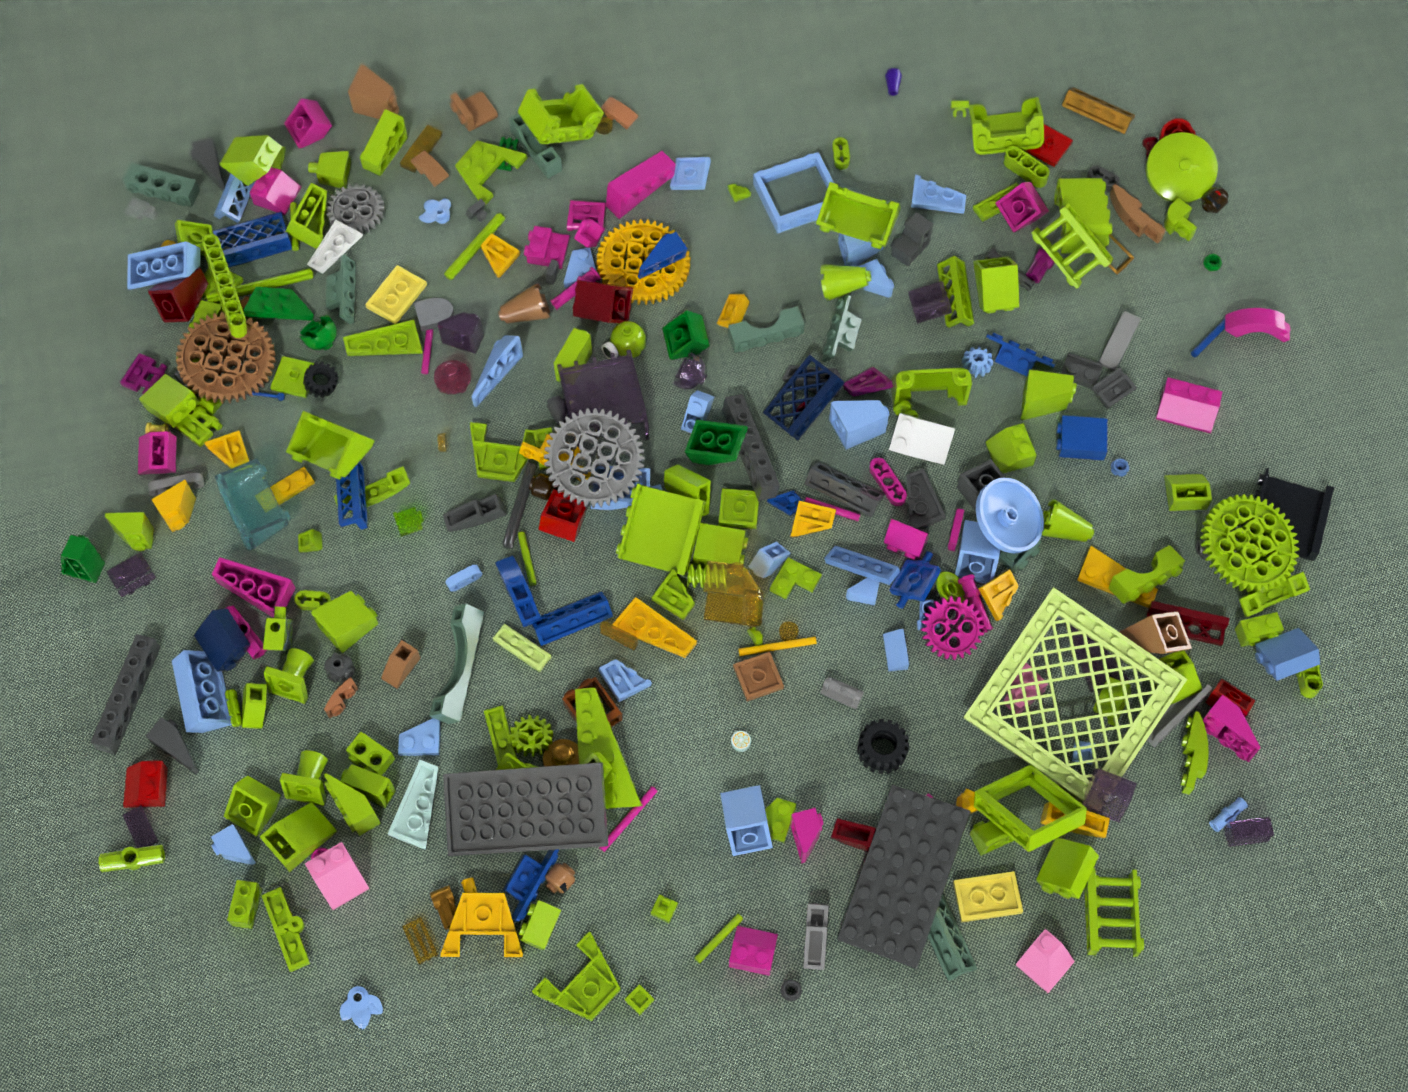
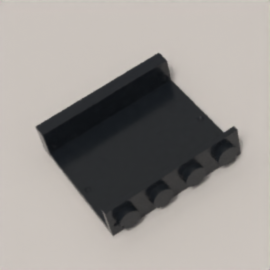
M1266 468L1265 472L1258 477L1257 485L1260 486L1259 490L1255 491L1253 498L1255 499L1257 496H1260V502L1267 499V505L1274 503V510L1279 507V514L1285 513L1283 519H1290L1287 525L1294 526L1291 533H1297L1293 539L1299 541L1294 545L1299 550L1295 553L1301 558L1314 561L1320 552L1334 487L1327 485L1323 492L1270 477L1268 474L1269 468Z

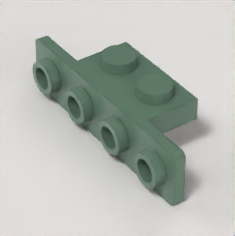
M342 255L340 271L327 276L326 308L332 310L340 307V318L349 324H353L355 315L356 265L355 261L346 255Z
M848 294L839 298L835 304L836 310L831 319L832 325L827 333V343L822 351V361L824 362L835 356L837 346L849 352L854 349L862 319L847 311L851 296Z

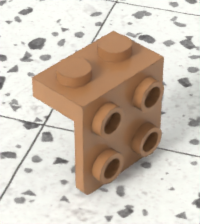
M456 92L450 95L451 103L449 105L452 111L456 112L461 124L465 125L469 132L498 117L497 111L483 92H478L464 100H461Z

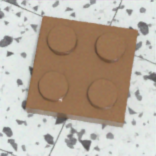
M770 652L733 664L747 702L784 689Z

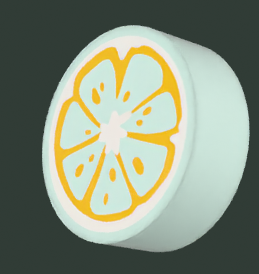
M745 731L735 732L731 737L733 749L738 752L748 750L751 745L750 735Z

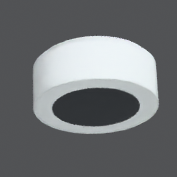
M607 341L601 346L602 352L609 360H614L618 357L617 348L611 342Z

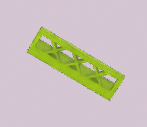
M953 256L937 264L945 323L948 328L959 323L969 327L974 324L965 262ZM950 265L947 275L944 274L943 268ZM951 279L952 285L950 289L947 290L946 285L948 281ZM954 295L955 299L950 306L948 301ZM954 310L957 311V318L951 320Z

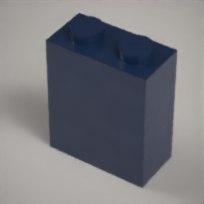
M227 608L212 610L194 634V637L217 672L234 669L236 663L245 655V651L251 645Z

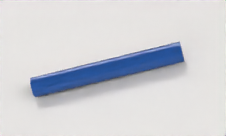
M1225 319L1191 352L1193 357L1196 358L1225 329Z

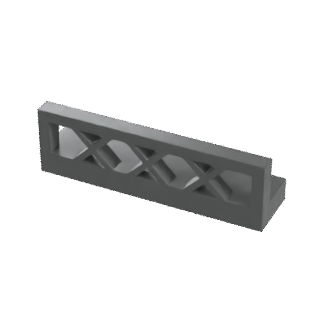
M820 462L811 467L804 483L869 517L874 515L878 504L885 495Z

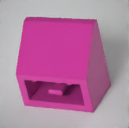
M168 431L149 432L140 436L138 474L176 473V436Z

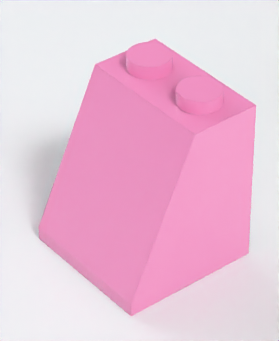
M342 842L305 863L332 910L369 889Z

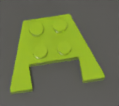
M477 140L455 164V168L477 200L482 199L487 205L494 195L482 186L503 161L519 169L528 157L525 153Z
M470 422L478 478L515 482L528 461V458L519 453L521 446L485 442L487 424ZM525 429L523 442L535 446L533 430Z
M589 931L576 944L577 948L591 960L562 992L544 978L532 990V993L592 1022L621 991V988L604 959L592 933Z

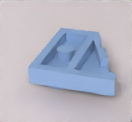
M590 248L572 251L564 279L565 288L574 284L577 281V277L587 273L590 267L596 270Z
M617 659L599 667L598 670L618 703L650 687L652 684L649 679L645 680L638 676L636 671L625 667Z

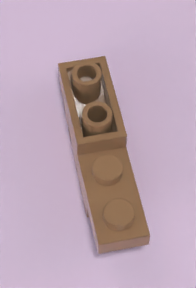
M1114 184L1110 193V199L1120 219L1139 238L1145 234L1158 244L1163 239L1166 229L1151 219L1148 214L1141 211L1143 204L1137 198L1132 197L1125 189Z

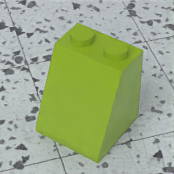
M268 135L235 137L219 165L249 186L268 173L282 146Z
M1009 256L973 261L979 307L985 313H995L996 310L1002 309L1004 311H1012L1014 308L1019 307L1018 265Z
M1029 370L1023 389L1020 420L1066 410L1068 403H1072L1073 394L1076 392L1077 383H1073L1074 376Z
M352 591L311 612L318 628L341 653H344L378 625L376 619L378 615L371 607L367 608L364 605L366 603L359 594L355 595Z

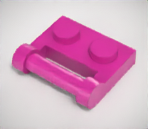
M570 200L567 231L579 229L581 223H574V220L592 219L598 221V224L603 226L606 204Z

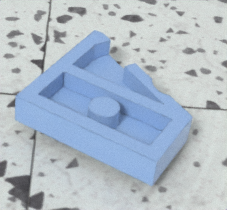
M432 718L399 734V756L439 755L441 721Z

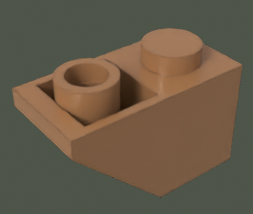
M401 640L390 654L381 679L398 689L421 659L418 650Z

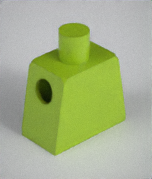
M349 151L321 153L318 163H308V172L316 173L320 184L341 189L344 187L346 189L352 162Z

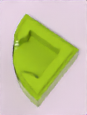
M737 184L728 185V191L734 202L751 196V192L746 187L737 186Z
M756 627L748 629L747 632L755 646L761 645L763 642L761 632L756 631Z

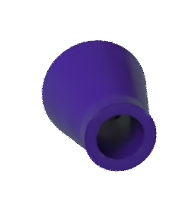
M896 68L888 69L885 74L888 94L890 96L898 95L902 78L900 70Z

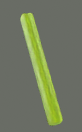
M501 213L493 217L444 272L447 279L453 280L478 252L481 244L491 233L494 234L502 225L505 217Z

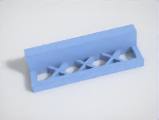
M230 173L213 216L218 219L227 216L238 223L250 197L249 192L255 182L244 187L242 181ZM237 191L242 192L243 200L238 201L236 197ZM230 206H236L237 215L229 212Z

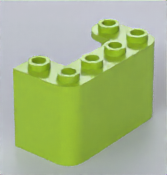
M583 84L576 85V90L571 94L566 92L563 99L542 100L535 88L527 90L518 109V114L540 144L588 140L593 137L604 112Z
M1059 178L1054 194V205L1059 206L1060 210L1069 202L1106 248L1109 245V234H1112V223H1109L1110 209H1107L1108 196L1105 195L1106 182L1102 178ZM1069 222L1061 224V237H1064L1072 231V226ZM1080 236L1074 237L1060 248L1061 254L1073 253L1083 245L1084 241Z

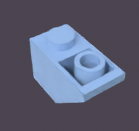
M877 259L858 266L866 267L867 271L870 270L872 281L869 282L868 286L863 287L865 291L888 298L892 297L893 281L890 278L888 279L884 266L880 265Z
M698 390L691 395L681 430L692 433L696 419L706 421L714 396Z

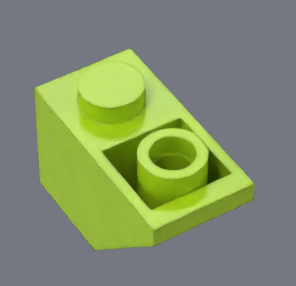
M246 683L243 689L242 728H263L267 684Z

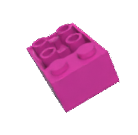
M1222 695L1203 719L1206 732L1216 737L1224 747L1236 752L1240 759L1250 762L1261 747L1240 708Z

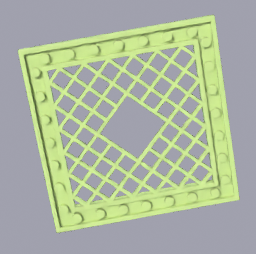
M1053 587L963 718L1098 812L1187 679ZM1058 616L1063 619L1055 621ZM1066 623L1068 633L1057 635L1055 624ZM1070 625L1079 631L1071 633ZM1052 626L1054 636L1044 637ZM1082 634L1084 645L1074 646L1072 636ZM1086 636L1094 640L1096 643L1088 644ZM1069 637L1070 647L1060 649L1058 638ZM1055 639L1056 650L1046 651L1044 640ZM1041 642L1043 652L1033 653ZM1099 646L1101 656L1091 658L1089 647ZM1103 647L1110 651L1112 655L1105 656ZM1085 648L1087 659L1077 660L1075 649ZM1071 650L1073 661L1063 663L1061 652ZM1057 653L1059 663L1049 665L1047 654ZM1043 655L1045 666L1035 667L1033 657ZM1116 657L1118 668L1107 669L1106 659ZM1030 658L1031 668L1022 669ZM1102 659L1104 670L1094 672L1092 661ZM1120 659L1130 666L1121 667ZM1088 662L1090 673L1080 674L1078 663ZM1074 664L1076 675L1066 676L1064 666ZM1060 667L1062 677L1052 679L1050 668ZM1046 669L1048 680L1038 681L1036 670ZM1133 669L1135 680L1124 681L1122 670ZM1032 671L1034 682L1024 684L1022 673ZM1119 671L1121 682L1110 684L1108 673ZM1137 671L1146 676V678L1138 679ZM1105 673L1107 684L1096 686L1094 675ZM1019 675L1020 684L1010 686L1016 676ZM1091 676L1099 715L1060 721L1053 682ZM1149 680L1151 691L1141 693L1139 682ZM1049 683L1051 694L1040 695L1038 684ZM1136 683L1137 694L1127 695L1125 684ZM1035 685L1037 696L1027 698L1025 687ZM1122 685L1124 696L1113 698L1111 687ZM1021 687L1023 698L1013 700L1011 689ZM1108 687L1110 698L1099 700L1097 689ZM1007 691L1009 701L999 702ZM1151 694L1144 705L1142 696ZM1052 697L1054 708L1043 709L1041 698ZM1138 697L1140 708L1130 709L1128 698ZM1038 699L1040 710L1029 712L1027 701ZM1124 699L1126 710L1116 712L1114 701ZM1024 701L1026 712L1015 714L1013 703ZM1110 701L1112 712L1102 714L1100 703ZM1010 704L1012 715L1001 716L999 705ZM995 707L997 709L998 716L992 713ZM1055 711L1057 722L1046 723L1044 712ZM1140 711L1133 721L1131 712ZM1041 713L1043 724L1032 726L1030 715ZM1127 713L1129 724L1119 726L1117 714ZM1027 715L1029 726L1018 728L1016 717ZM1113 715L1115 726L1105 728L1103 717ZM1013 718L1014 727L1002 719ZM1099 718L1101 729L1091 730L1089 719ZM1085 720L1087 731L1077 733L1075 722ZM1071 722L1073 733L1063 735L1061 724ZM1057 725L1059 736L1049 737L1047 726ZM1043 727L1045 738L1035 740L1033 729ZM1129 727L1124 736L1121 737L1120 729ZM1116 729L1118 740L1108 742L1106 731ZM1030 730L1031 739L1020 731ZM1102 732L1104 743L1094 744L1092 733ZM1088 734L1090 745L1080 747L1078 736ZM1074 736L1076 748L1066 749L1064 738ZM1060 739L1062 750L1052 751L1050 740ZM1046 741L1048 751L1037 743ZM1118 744L1112 754H1110L1109 745ZM1105 746L1107 757L1097 759L1095 747ZM1091 748L1093 759L1083 761L1081 750ZM1077 751L1079 762L1069 763L1067 752ZM1063 753L1065 763L1053 754ZM1107 760L1099 771L1098 761ZM1094 762L1096 774L1085 775L1083 764ZM1080 765L1082 775L1070 766ZM1095 777L1093 782H1091L1087 778Z

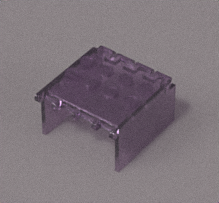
M630 349L626 351V356L615 358L614 353H610L611 359L597 361L596 357H592V363L578 365V361H574L573 367L562 369L561 364L557 365L567 417L572 419V413L579 416V410L586 414L587 408H589L590 413H593L594 408L597 409L598 413L604 409L606 415L609 411H612V417L617 413L619 414V421L625 418V425L628 423L627 420H630L631 424L642 423L645 439L650 440L647 412ZM596 424L590 426V428L593 427L594 432L600 430V427Z

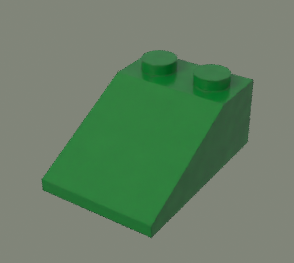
M696 419L685 454L692 463L703 465L736 461L748 427Z

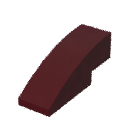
M837 818L831 838L869 852L876 828Z

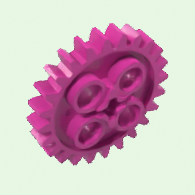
M949 596L947 602L942 597L941 604L934 601L935 608L928 606L930 613H923L927 620H921L925 627L921 628L920 631H924L926 634L921 638L928 639L925 646L932 645L931 652L938 650V657L944 653V659H948L951 655L952 659L956 660L957 654L960 658H964L963 652L971 655L970 648L977 649L975 642H982L978 639V636L984 635V633L979 631L980 628L985 627V625L979 624L983 617L976 616L980 611L972 610L974 604L967 606V599H964L961 603L960 597H956L954 601L953 597ZM950 609H954L956 615L950 620L947 613ZM963 614L964 618L958 622L960 616ZM964 622L970 624L968 632H963L962 630ZM938 623L943 626L940 634H936L934 630ZM950 624L955 625V626H954V629H956L955 632L950 631V629H951V628L949 627ZM944 635H946V637L944 638V640L941 641L940 639H941ZM955 636L957 638V644L956 646L951 647L949 645V640L951 637Z

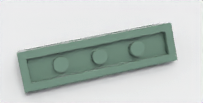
M942 895L940 901L941 908L938 907L928 938L947 980L951 981L962 974L973 972L978 968L944 895ZM944 920L948 922L950 928L946 925ZM953 938L957 941L959 946L955 945ZM962 958L966 960L968 967H965Z

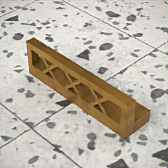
M1074 87L1068 90L1062 104L1067 109L1123 134L1126 133L1131 121L1135 118L1134 114Z

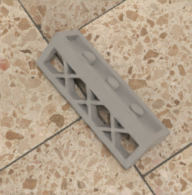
M1208 684L1201 692L1170 705L1147 741L1155 748L1209 695L1213 688Z

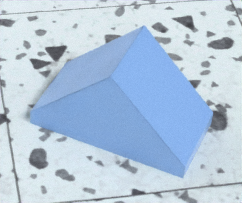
M870 578L862 580L847 589L846 598L850 601L875 605L879 581Z

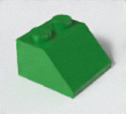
M686 310L662 328L669 359L671 360L698 355L710 346L703 317L700 314Z

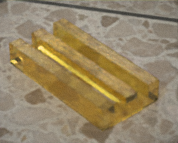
M602 621L600 625V633L635 651L638 646L637 637L606 621Z
M421 917L402 926L419 965L423 964L426 960L429 961L431 958L439 956ZM417 924H420L432 952L429 954L416 927ZM411 927L424 953L423 957H420L408 930Z

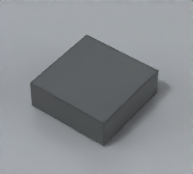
M551 259L546 272V280L548 284L553 285L559 273V264L557 260Z

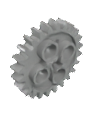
M356 183L355 187L352 188L348 184V189L342 187V192L336 190L337 196L331 195L332 201H328L329 207H326L331 225L337 220L363 234L365 230L370 233L369 228L376 229L375 223L381 224L380 219L384 218L383 213L385 212L384 202L381 195H378L377 190L372 191L371 186L366 189L365 184L358 187Z

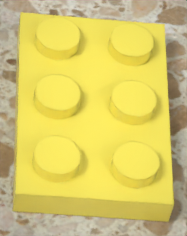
M397 265L365 304L366 308L397 324L425 289L427 282Z
M1015 871L953 881L961 923L1023 913Z

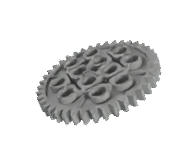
M587 408L586 414L579 410V416H576L575 413H572V419L566 416V423L559 421L561 428L554 427L556 434L550 433V437L553 440H547V444L550 447H545V451L549 454L544 455V459L549 461L544 464L546 467H550L546 470V474H552L549 477V481L555 480L552 484L553 487L559 486L558 493L564 491L563 498L570 495V502L577 499V505H580L583 501L585 507L591 503L592 508H594L596 503H598L600 508H602L603 502L610 506V500H613L615 503H617V497L623 500V492L629 495L630 491L628 488L633 489L635 487L633 482H639L636 476H642V472L638 469L644 468V465L639 462L645 460V457L639 456L644 453V449H639L643 443L637 442L640 439V435H634L636 432L635 428L629 430L631 423L625 425V418H622L620 421L618 420V413L612 417V411H609L606 415L604 409L598 413L597 409L594 408L593 413H590L589 408ZM596 424L600 427V430L592 432L589 428L591 425ZM616 431L618 436L610 438L608 432ZM568 436H573L576 440L574 443L569 444L565 439ZM600 436H603L605 442H601V444H598L597 439H599ZM586 442H591L594 447L591 450H586L583 445ZM579 444L580 453H577L574 458L572 450H575ZM604 448H609L612 453L609 456H604L601 451ZM597 451L598 459H595V461H593L592 464L591 457H593ZM565 453L569 455V459L561 461L559 456ZM626 454L630 457V460L622 462L619 457ZM614 457H615V461H616L615 464H616L617 466H613V468H612L611 471H610V467H609L610 464H609V463H611L612 460H614ZM585 460L588 464L586 467L581 468L577 465V462ZM603 466L606 471L603 474H598L595 468ZM591 472L592 477L586 480L583 474ZM621 472L624 475L623 479L616 480L613 477L614 473ZM574 477H578L581 480V483L577 486L570 482ZM593 483L599 486V490L596 492L589 490V486Z

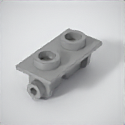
M828 676L823 683L820 694L853 709H857L864 692Z

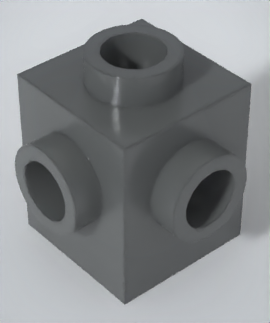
M335 652L332 657L330 656L326 660L324 665L327 678L335 683L343 684L353 676L355 671L352 659L343 653L340 655Z

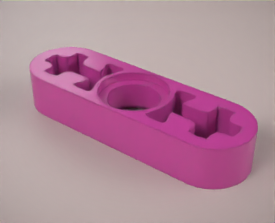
M874 458L870 462V473L890 503L894 506H902L906 502L907 497L905 489L886 461L882 458ZM876 464L877 466H882L881 471L878 468L875 469ZM890 478L893 484L887 486L883 483V480ZM895 493H896L898 496L902 495L900 500H899V498H894V497H895Z

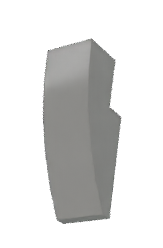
M1123 312L1099 363L1104 364L1103 367L1112 371L1117 369L1141 318L1128 312Z
M807 903L803 964L805 969L824 970L828 904Z

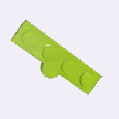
M279 887L261 895L289 971L293 972L311 964L299 934L304 929V921L299 916H292L283 889Z

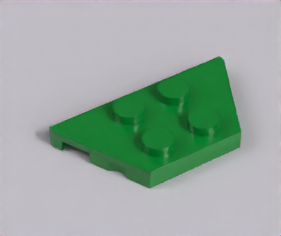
M255 287L243 310L246 317L312 321L314 317L312 311L292 289Z

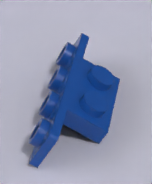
M994 332L992 336L989 334L986 336V338L1002 344L995 362L1022 375L1027 376L1029 370L1033 369L1036 361L1052 368L1055 367V364L1052 363L1053 359L1044 355L1042 358L1035 356V351L1026 348L1024 351L1018 348L1020 344L1011 340L1009 343L1002 341L1003 337Z
M559 849L548 850L541 864L527 855H523L503 889L504 892L520 901L512 914L513 922H519L527 915V907L537 897V889L540 884L545 882V875L548 869L557 861Z

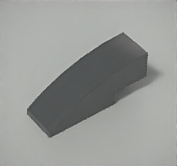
M494 494L481 501L477 499L443 514V518L448 532H453L493 521L507 515L502 498Z

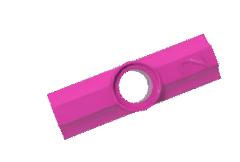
M234 605L226 607L242 631L247 630L244 635L251 645L246 651L253 660L262 657L267 651L263 650L262 641Z

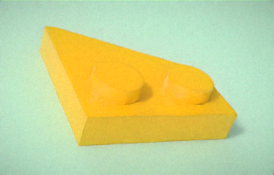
M240 431L204 442L206 447L232 471L251 465Z
M799 501L790 537L831 529L836 509Z
M1010 569L1005 570L978 588L995 621L1003 618L1002 613L1005 607L1009 606L1013 594L1016 593L1019 587Z

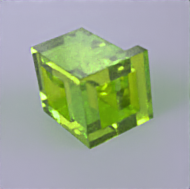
M415 507L398 513L393 512L401 537L423 529L421 522H424L421 511H416Z

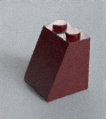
M197 268L189 277L156 284L148 290V293L164 323L188 322L200 302L208 282L201 268Z
M577 280L573 316L607 323L629 321L633 287Z

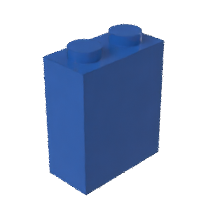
M1062 415L1061 421L1057 422L1056 433H1059V439L1056 440V450H1059V457L1104 461L1107 454L1108 419Z

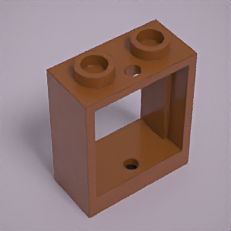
M596 677L588 678L580 684V687L577 689H597L600 698L611 711L606 714L611 727L623 720L622 713ZM571 689L564 694L562 701L567 711L577 723L576 710L572 706L576 702L575 690Z

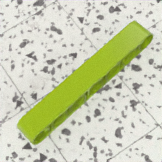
M207 234L202 238L204 255L230 333L235 338H242L247 334V325L219 238L215 234Z

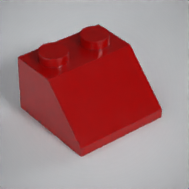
M553 489L541 514L539 531L575 542L588 506L585 507L583 501L580 505H577V499L570 502V495L563 498V492L558 493L557 490Z
M141 761L127 767L124 808L165 807L168 767L163 761Z

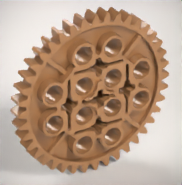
M221 312L220 317L213 313L212 319L206 315V321L200 318L199 325L195 322L193 323L194 329L188 327L189 334L183 333L185 339H180L181 345H177L179 352H176L178 358L176 363L178 365L177 369L180 371V377L183 378V383L187 384L188 389H192L194 394L199 392L200 398L205 395L206 401H209L212 397L214 403L220 399L221 404H223L225 399H227L229 404H231L232 399L239 402V397L246 400V394L253 397L252 391L259 393L258 386L264 388L263 381L269 382L267 376H272L271 370H274L273 363H276L274 357L276 354L274 344H271V337H269L267 331L264 332L263 326L259 327L257 321L253 323L252 318L246 321L247 334L242 338H235L231 335L223 312ZM223 329L228 330L225 333H220V331ZM199 342L205 343L202 346L197 345ZM217 346H223L221 349H215ZM236 348L242 349L239 353H234V350ZM253 353H260L259 356H252ZM196 358L200 359L198 362H192ZM213 362H218V363H219V364L216 365V366H211V364H212ZM231 366H237L234 370L229 369ZM250 369L256 370L254 373H247ZM208 379H214L211 383L206 382ZM227 382L233 383L231 386H224Z

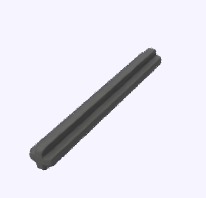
M528 462L526 464L502 542L505 548L511 549L514 545L530 492L529 485L537 469L534 463Z

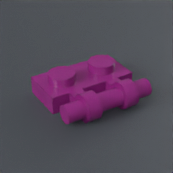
M139 353L120 383L122 386L135 392L144 387L145 389L142 392L144 394L165 374L164 372L168 367L161 363L159 368H156L157 362L155 359ZM149 374H153L151 380L147 381L146 379L148 378Z

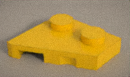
M492 233L481 244V250L497 278H500L520 256L518 249Z

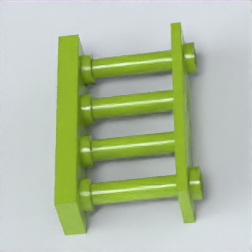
M1068 202L1060 209L1061 214L1059 218L1042 231L1037 226L1031 234L1033 235V240L1043 247L1064 273L1069 285L1077 289L1082 284L1081 277L1099 264L1107 267L1113 261V257ZM1064 222H1069L1072 226V231L1052 245L1046 236ZM1080 236L1084 241L1083 245L1063 259L1057 250L1074 237ZM1087 250H1091L1095 255V259L1074 273L1069 264Z
M1093 868L1084 887L1087 955H1096L1102 947L1133 948V957H1138L1141 951L1144 950V939L1140 935L1138 899L1141 879L1140 876H1137V870H1132L1129 878L1099 877V875H1096L1095 868ZM1099 885L1129 886L1130 898L1100 897L1096 894V887H1099ZM1100 906L1130 907L1131 919L1101 918V916L1097 915V908ZM1101 926L1131 927L1132 940L1102 939L1101 936H1098V928H1101Z

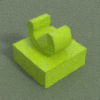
M951 101L950 109H955L953 117L956 118L957 111H962L963 118H965V109L969 108V101Z
M659 894L651 915L670 923L678 902Z

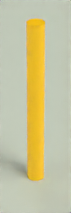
M814 636L739 648L738 652L739 656L817 643Z

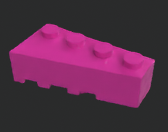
M660 151L608 183L606 207L618 219L622 218L665 182L670 180L675 174L676 164L663 151Z
M220 557L212 572V576L219 585L271 617H274V606L286 607L287 609L295 591V586L291 579Z

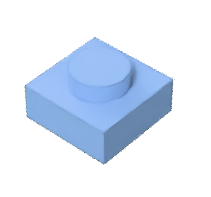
M1075 741L1073 743V748H1076ZM1079 741L1080 747L1088 746L1090 742ZM1091 748L1081 750L1083 761L1093 759ZM1077 751L1072 752L1073 762H1079Z

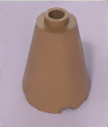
M539 283L534 284L500 306L498 314L501 321H505L507 324L550 318L546 297L539 292L542 289Z

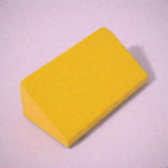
M729 294L717 324L728 328V325L742 322L750 303L744 294Z

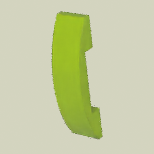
M404 466L386 473V478L365 486L366 507L397 494L410 484ZM335 495L334 499L338 507L337 495ZM347 495L343 503L347 505L352 497Z
M1300 572L1286 578L1285 582L1270 591L1266 590L1263 593L1261 590L1259 592L1252 591L1239 598V602L1245 617H1249L1287 598L1310 590L1304 572Z

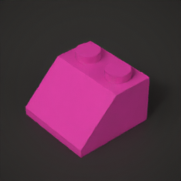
M303 98L300 99L284 122L298 148L306 147L323 139L332 127L319 103Z
M271 167L267 174L256 180L249 193L254 205L286 215L290 208V203L295 200L301 186L282 170Z
M1031 182L1021 183L995 203L1013 233L1036 222L1049 212Z
M891 519L884 544L887 545L886 549L895 553L898 550L905 553V557L915 560V558H921L929 537L928 533Z
M816 808L791 814L790 827L801 864L805 863L819 839L820 831H822L823 819L820 813L817 814Z
M737 926L729 959V967L770 976L778 934Z

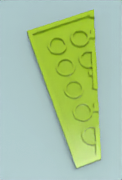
M575 689L579 764L583 763L593 753L600 752L613 767L604 780L606 809L643 806L628 772L618 742L613 734L612 727L605 714L597 689Z

